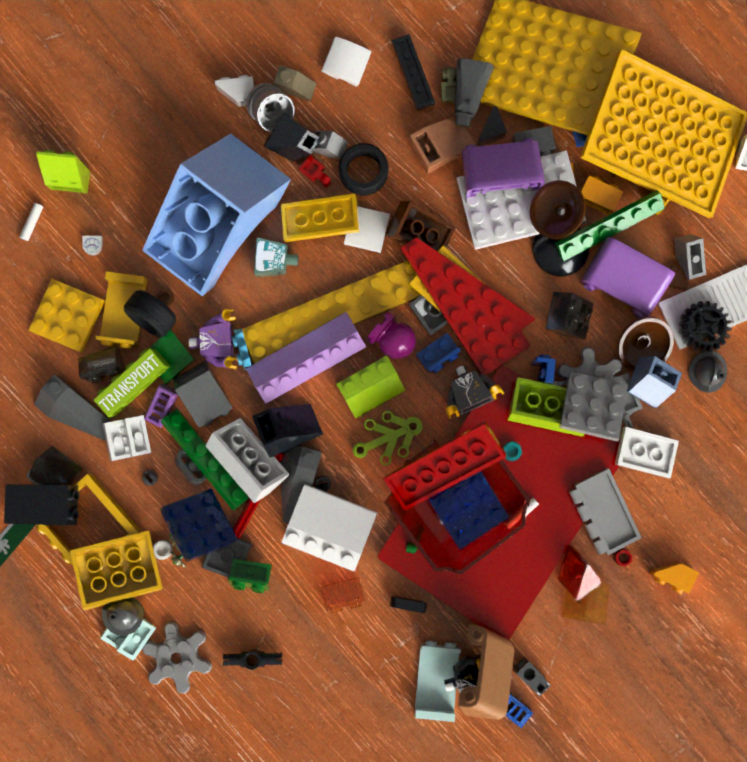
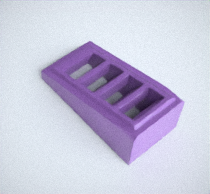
M166 384L158 386L144 418L146 421L160 428L163 426L160 421L169 415L178 397L175 389ZM162 399L166 401L167 405L160 402L159 400ZM158 406L164 409V411L162 412L156 409L155 407ZM152 413H155V414L161 416V418L158 419V418L152 416Z

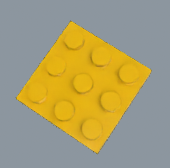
M51 279L28 331L82 353L105 301Z

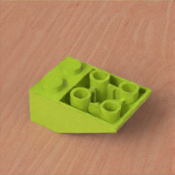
M52 150L36 152L44 183L50 190L88 193L90 170L74 153L63 152V154H58Z

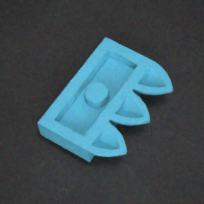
M241 328L234 330L235 335L231 337L234 347H238L240 353L236 354L239 366L243 365V369L251 366V361Z

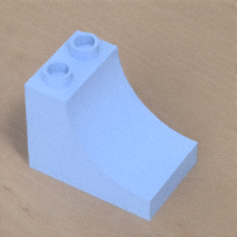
M229 134L180 164L142 251L203 296L215 286L226 265L244 240L277 207L291 179L235 136Z

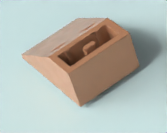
M456 116L426 126L410 135L409 143L427 174L462 156L461 153L465 146L475 145L465 126L455 124Z

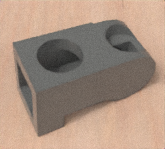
M526 657L513 668L514 672L539 696L551 686Z

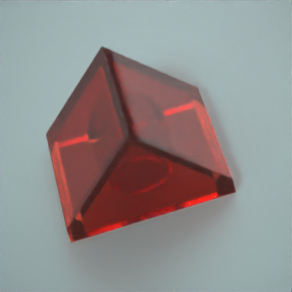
M568 545L557 579L576 600H580L598 587L601 581L591 565L572 545Z

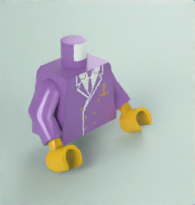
M225 309L221 314L214 316L204 323L203 327L199 328L200 337L189 338V348H200L201 356L205 357L207 362L216 367L236 369L237 366L232 365L233 360H237V358L234 357L231 337L233 333L232 323L230 322L236 318L230 317V312L234 311L233 309Z

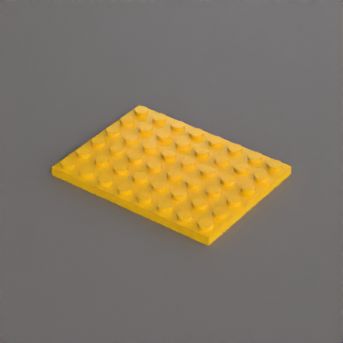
M495 0L472 59L488 62L494 66L480 103L588 135L618 51L623 49L634 55L642 33L526 0Z
M621 49L617 53L580 158L652 192L658 190L663 197L669 198L671 201L707 218H711L714 215L747 120V112Z

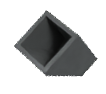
M206 360L173 379L175 391L199 428L210 425L214 421L213 419L218 416L223 417L227 415L230 409H232L229 398Z

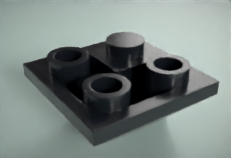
M283 113L263 146L294 162L310 155L321 137L311 128Z

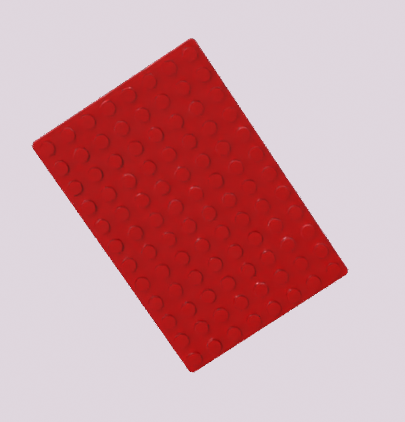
M502 365L498 368L492 379L501 387L504 394L497 393L496 400L472 410L454 438L486 421L502 448L508 442H516L521 446L522 454L520 458L515 461H508L504 458L479 471L485 478L493 498L442 525L435 516L461 481L406 510L379 552L378 559L477 625L510 640L584 523L576 508L582 503L574 504L569 491L574 489V484L606 468H609L612 475H614L619 468V465H615L620 440L613 441L588 434L581 437L508 421L510 402L517 377H523ZM533 497L539 505L515 527L509 530L504 522ZM418 528H423L417 551L415 553H407V542H414Z

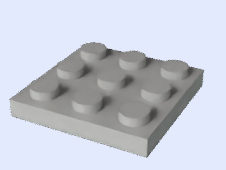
M571 371L568 377L559 428L618 441L628 384Z

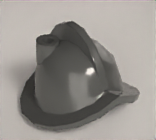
M705 351L696 355L689 367V377L693 385L706 393L715 392L722 387L727 376V365L724 358L715 351Z
M134 598L106 604L102 609L104 625L110 632L116 635L126 636L134 633L140 627L144 617L143 605Z

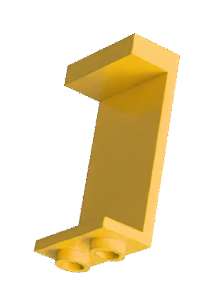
M106 271L105 279L108 281L101 333L100 336H96V340L100 341L101 345L112 347L114 343L120 344V348L131 349L132 346L138 347L141 327L126 315L124 305L135 291L142 290L146 292L148 280L144 276Z

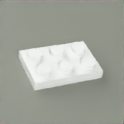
M623 427L615 465L671 478L679 441Z

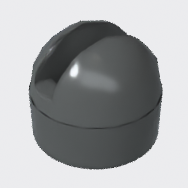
M153 470L145 471L142 475L143 483L154 485L158 481V474ZM146 474L150 476V478L153 480L152 482L148 480V478L145 476Z

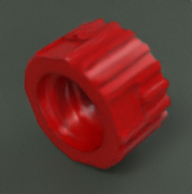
M619 549L615 552L613 558L617 565L625 567L632 563L633 557L628 550ZM621 553L627 555V560L624 562L619 560Z

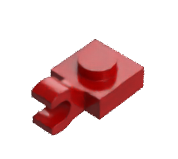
M311 155L298 168L299 172L311 182L318 179L326 188L332 183L330 181L331 178L323 173L325 166Z

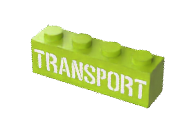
M147 348L139 354L140 358L136 362L132 361L125 367L126 371L124 373L116 375L108 387H103L98 391V396L94 401L108 417H115L170 367L156 349Z

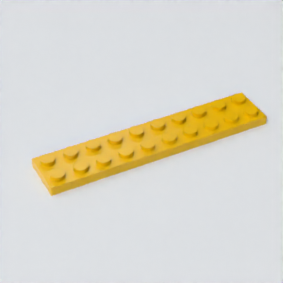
M405 261L243 328L244 340L254 364L347 312L352 323L357 324L417 299L421 295L409 285V282L415 278L416 273L409 262Z

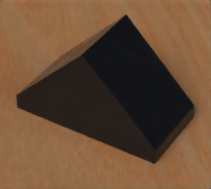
M493 106L477 143L478 146L502 139L507 133L498 108Z

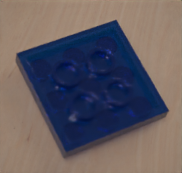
M481 471L443 490L428 500L460 550L509 518Z
M212 488L160 509L186 562L238 540Z

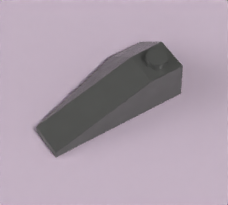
M54 374L41 388L34 403L47 417L102 440L106 439L103 423L112 421L61 376Z
M296 446L283 452L284 456L280 464L289 473V476L281 482L283 522L289 523L304 484L313 487L322 452L301 446Z

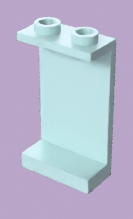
M430 640L421 643L415 718L455 722L456 689L447 692L444 680L455 677L453 666L458 663L459 654H461V649L456 647V643L445 642V645H437L436 641Z

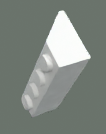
M241 418L213 432L206 444L207 449L254 503L267 496L289 476V473L274 456L269 457L262 442Z

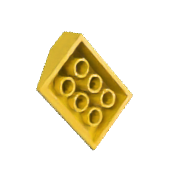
M149 530L70 550L83 610L162 590Z

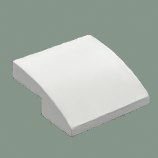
M334 37L321 72L337 80L340 78L354 86H358L372 51L348 40Z
M357 206L360 232L346 234L344 244L381 253L390 214Z
M144 415L103 423L110 461L151 453Z

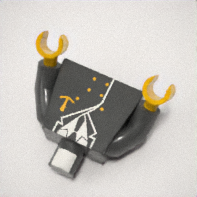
M460 366L455 369L458 379L451 382L452 387L448 392L446 413L449 419H451L450 416L452 414H456L459 417L460 414L463 415L496 400V394L502 393L503 395L504 392L488 376L478 374L476 371L468 373L466 366Z

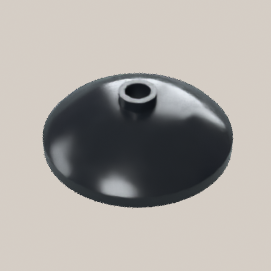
M538 234L533 240L532 252L535 262L544 272L552 276L564 277L576 273L583 267L589 255V248L563 261L560 258L556 242L564 238L551 239Z

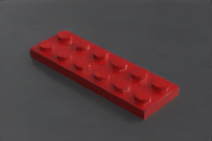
M486 421L389 473L384 476L383 480L404 511L506 458L507 454Z

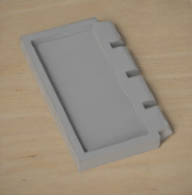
M609 468L573 485L574 489L569 491L574 504L582 503L576 508L583 522L590 520V522L585 524L590 538L598 537L597 540L593 541L598 555L603 553L610 555L642 538Z

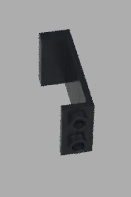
M6 484L4 524L77 525L79 516L77 510L79 499L78 485Z

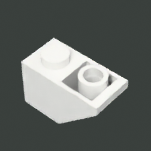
M241 75L233 79L222 77L220 80H215L217 90L238 107L246 106L247 96L255 87L253 76L249 77L248 75Z

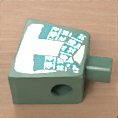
M257 238L254 270L256 277L287 274V265L298 266L299 255L288 254V246L286 244Z

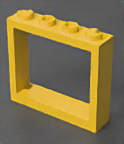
M87 474L75 484L78 485V491L85 485L90 488L128 532L126 536L142 532L93 474ZM37 525V530L43 535L46 534L50 539V545L62 553V559L67 564L73 566L70 549L49 525Z

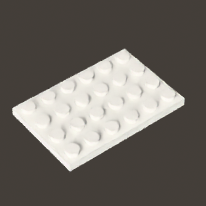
M567 151L541 157L545 184L556 180H563L577 187ZM464 176L456 177L474 250L540 234L536 231L530 219V205L538 190L533 191L532 187L529 186L525 190L524 188L488 191L486 194H482L480 191V193L476 194V197L466 198ZM562 209L560 214L563 215L565 210ZM585 216L581 224L586 223Z

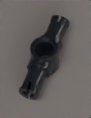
M257 649L243 651L239 654L223 653V666H241L254 670L258 667H265V665H282L283 655L282 652L265 653V651ZM255 655L258 662L251 664L248 661V656Z

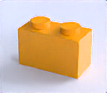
M588 176L580 190L587 206L607 215L615 211L623 194V191L619 190L618 186L606 184L597 176Z

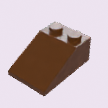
M400 201L385 236L402 245H406L413 239L418 238L438 252L442 246L447 247L456 227L411 201Z

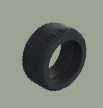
M368 143L355 144L349 147L339 161V176L342 184L348 191L361 196H367L379 191L384 186L388 177V161L384 153L378 147ZM360 156L374 159L380 167L377 178L369 183H358L351 179L347 169L353 159Z
M142 290L135 291L124 305L126 315L139 327L156 337L166 336L176 322L175 314L167 305L155 296Z

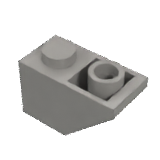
M314 131L321 139L313 152L328 158L340 159L348 141L333 131Z

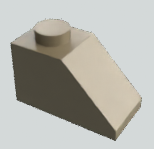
M280 65L274 80V85L283 93L310 102L317 85L300 72Z

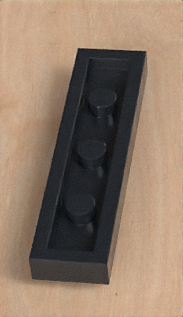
M410 34L392 40L393 48L417 111L435 105V100Z

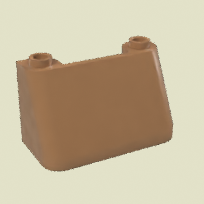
M469 625L467 634L469 642L473 646L481 648L477 687L469 686L462 689L459 695L458 707L466 716L499 720L505 717L508 710L514 646L510 640L484 627Z

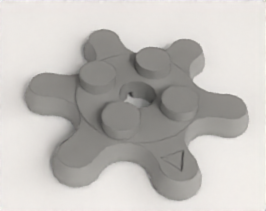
M585 347L581 351L582 361L579 366L571 367L568 364H561L557 369V373L561 378L567 380L569 373L572 371L612 381L613 375L621 370L622 363L619 359H611L606 364H599L595 359L593 348Z
M169 621L164 626L165 640L162 643L147 641L142 648L145 655L152 656L156 660V667L149 673L148 680L151 684L157 685L164 678H171L175 681L177 692L185 694L190 689L189 675L192 672L197 671L207 674L212 669L210 660L203 659L198 654L199 646L206 641V634L202 630H196L191 636L183 637L179 633L178 624L174 621ZM175 652L179 653L182 657L179 663H175L171 659L172 654Z

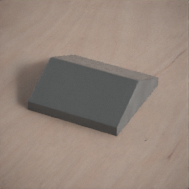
M422 295L409 303L416 318L430 336L448 324L441 312L433 307Z

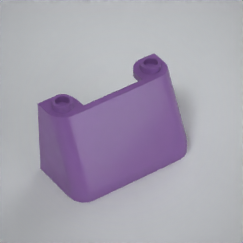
M526 138L522 142L477 147V145H467L462 150L466 198L476 197V194L480 193V191L482 194H486L488 191L524 188L525 190L529 186L535 191L545 184L538 141H534V138Z
M607 237L599 246L580 283L584 284L583 287L589 291L600 289L632 307L634 316L643 318L650 316L674 278L675 273L624 243Z

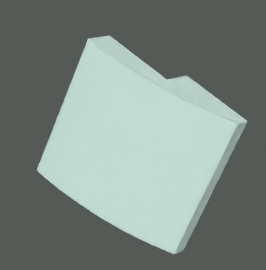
M143 618L140 627L132 634L126 636L116 635L106 627L100 639L114 646L118 652L134 661L156 627Z

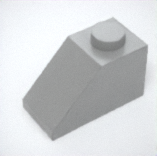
M693 234L674 238L675 255L687 279L690 280L706 275L703 238Z

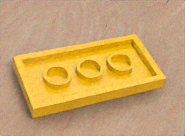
M356 194L281 204L283 239L285 242L360 232Z

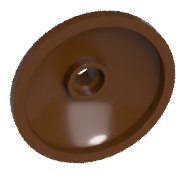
M556 180L545 184L536 192L530 205L532 225L537 232L547 238L561 239L571 235L578 229L584 219L586 211L584 196L578 187L567 181ZM562 209L565 210L563 215L560 214Z
M643 317L633 321L624 329L619 338L618 355L620 360L633 371L639 357L656 356L665 362L670 356L674 345L672 330L664 321L655 317Z

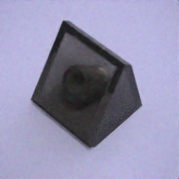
M51 446L34 460L29 478L39 485H71L83 468L54 446Z

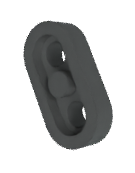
M183 449L180 450L175 456L177 467L190 483L194 485L203 483L206 477Z

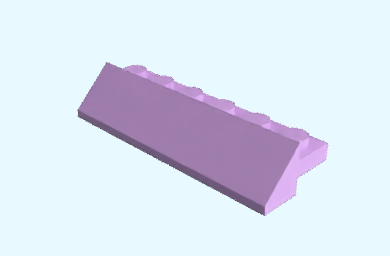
M347 312L256 362L246 368L266 404L366 346Z

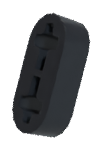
M391 596L389 606L426 613L427 602Z

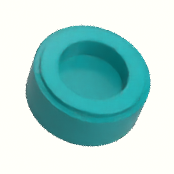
M508 442L503 446L507 454L506 460L515 461L520 458L522 449L518 443Z

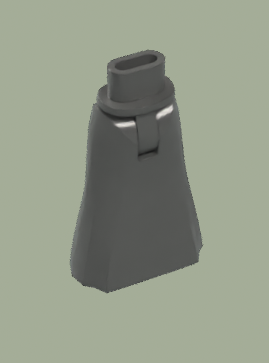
M465 58L457 59L454 102L456 125L470 126L471 119H474L478 111L483 93L493 72L494 66L492 64Z

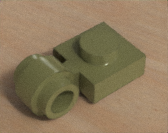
M446 67V69H442V80H446V82H441V103L455 102L456 82H454L456 80V68Z

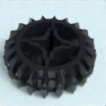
M699 301L697 305L694 303L690 305L691 309L686 308L684 310L686 314L680 316L684 321L679 322L678 325L683 327V329L679 330V333L685 334L682 340H689L686 346L694 344L693 350L699 348L700 352H705V350L712 352L713 348L717 350L720 349V345L726 344L724 339L730 338V335L726 332H730L732 328L727 327L731 320H726L725 318L729 316V313H722L724 307L717 309V303L711 305L710 301H706L705 304ZM702 312L711 314L714 319L707 318ZM695 316L696 327L692 330V319ZM711 323L705 330L702 329L699 331V329L702 328L704 324ZM718 323V334L715 337L714 327ZM701 334L705 337V339L707 338L709 342L702 341L695 335Z

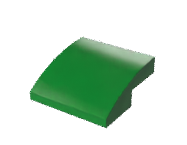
M172 330L149 348L156 349L170 365L160 375V378L166 385L195 361Z

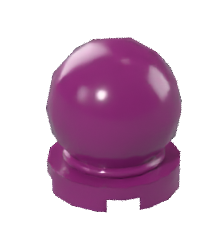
M390 310L384 316L385 319L381 325L378 323L369 334L367 341L372 345L375 342L379 343L380 350L384 355L392 359H401L412 353L416 344L415 332L408 324L395 321L396 314Z

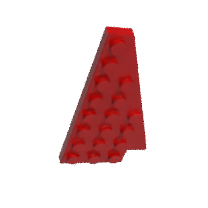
M415 238L400 248L480 374L488 375L531 346L521 329L535 321L534 317L420 239Z

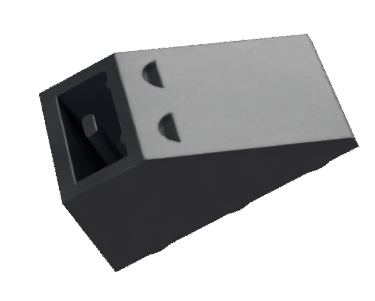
M311 404L270 408L252 416L269 457H273L323 435Z

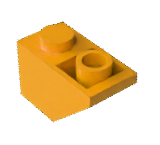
M675 562L651 570L649 574L654 576V581L662 585L666 582L672 585L671 590L682 595V592L690 593L699 572L682 563Z

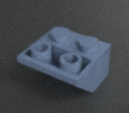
M656 356L639 357L627 392L653 408H657L676 391L682 373Z

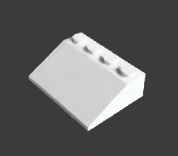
M304 484L281 543L355 571L377 512Z

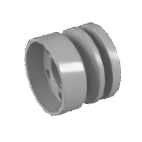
M261 83L255 86L249 92L246 99V109L249 115L266 131L272 132L283 113L291 118L294 117L295 107L292 100L271 83Z

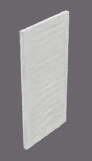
M747 265L658 303L667 325L672 330L679 350L687 347L686 344L689 341L688 339L682 340L685 334L679 333V330L683 329V327L678 324L684 321L680 316L686 314L684 310L686 308L691 309L690 305L693 303L697 305L699 301H702L704 304L706 301H710L711 305L717 303V309L724 307L722 313H729V316L725 318L726 320H731L727 327H733L747 320ZM702 312L707 318L714 319L711 314ZM695 316L692 319V330L696 327ZM711 323L704 324V326H702V328H700L699 331L702 329L705 330ZM718 323L714 327L716 334L718 333ZM701 334L695 335L700 340L705 339Z

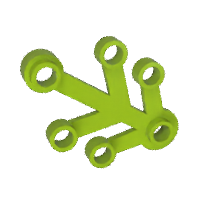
M385 411L382 414V420L386 423L393 422L402 426L397 430L377 424L373 419H367L364 423V427L367 430H374L385 435L366 444L356 443L353 447V454L358 458H363L369 450L388 442L384 454L380 457L381 464L387 466L392 461L391 455L398 437L405 435L403 445L398 449L397 453L401 458L407 457L413 436L418 435L422 431V422L418 418L410 417L405 420L394 416L390 411ZM386 413L391 415V419L388 421L384 419ZM368 421L374 423L372 428H367L366 423ZM411 423L416 424L417 427L415 430H411L409 428V425ZM359 446L364 448V452L362 454L357 453V448ZM405 448L407 450V454L405 456H402L400 454V449ZM384 456L389 457V463H383L382 458Z

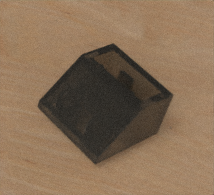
M553 292L545 329L556 334L586 340L594 303L574 293Z
M116 346L78 358L79 377L87 382L98 383L103 381V377L109 375L110 377H115L118 374L121 375V371L126 370L120 350Z

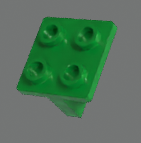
M233 559L228 582L236 590L251 588L252 592L264 593V590L269 591L272 565Z

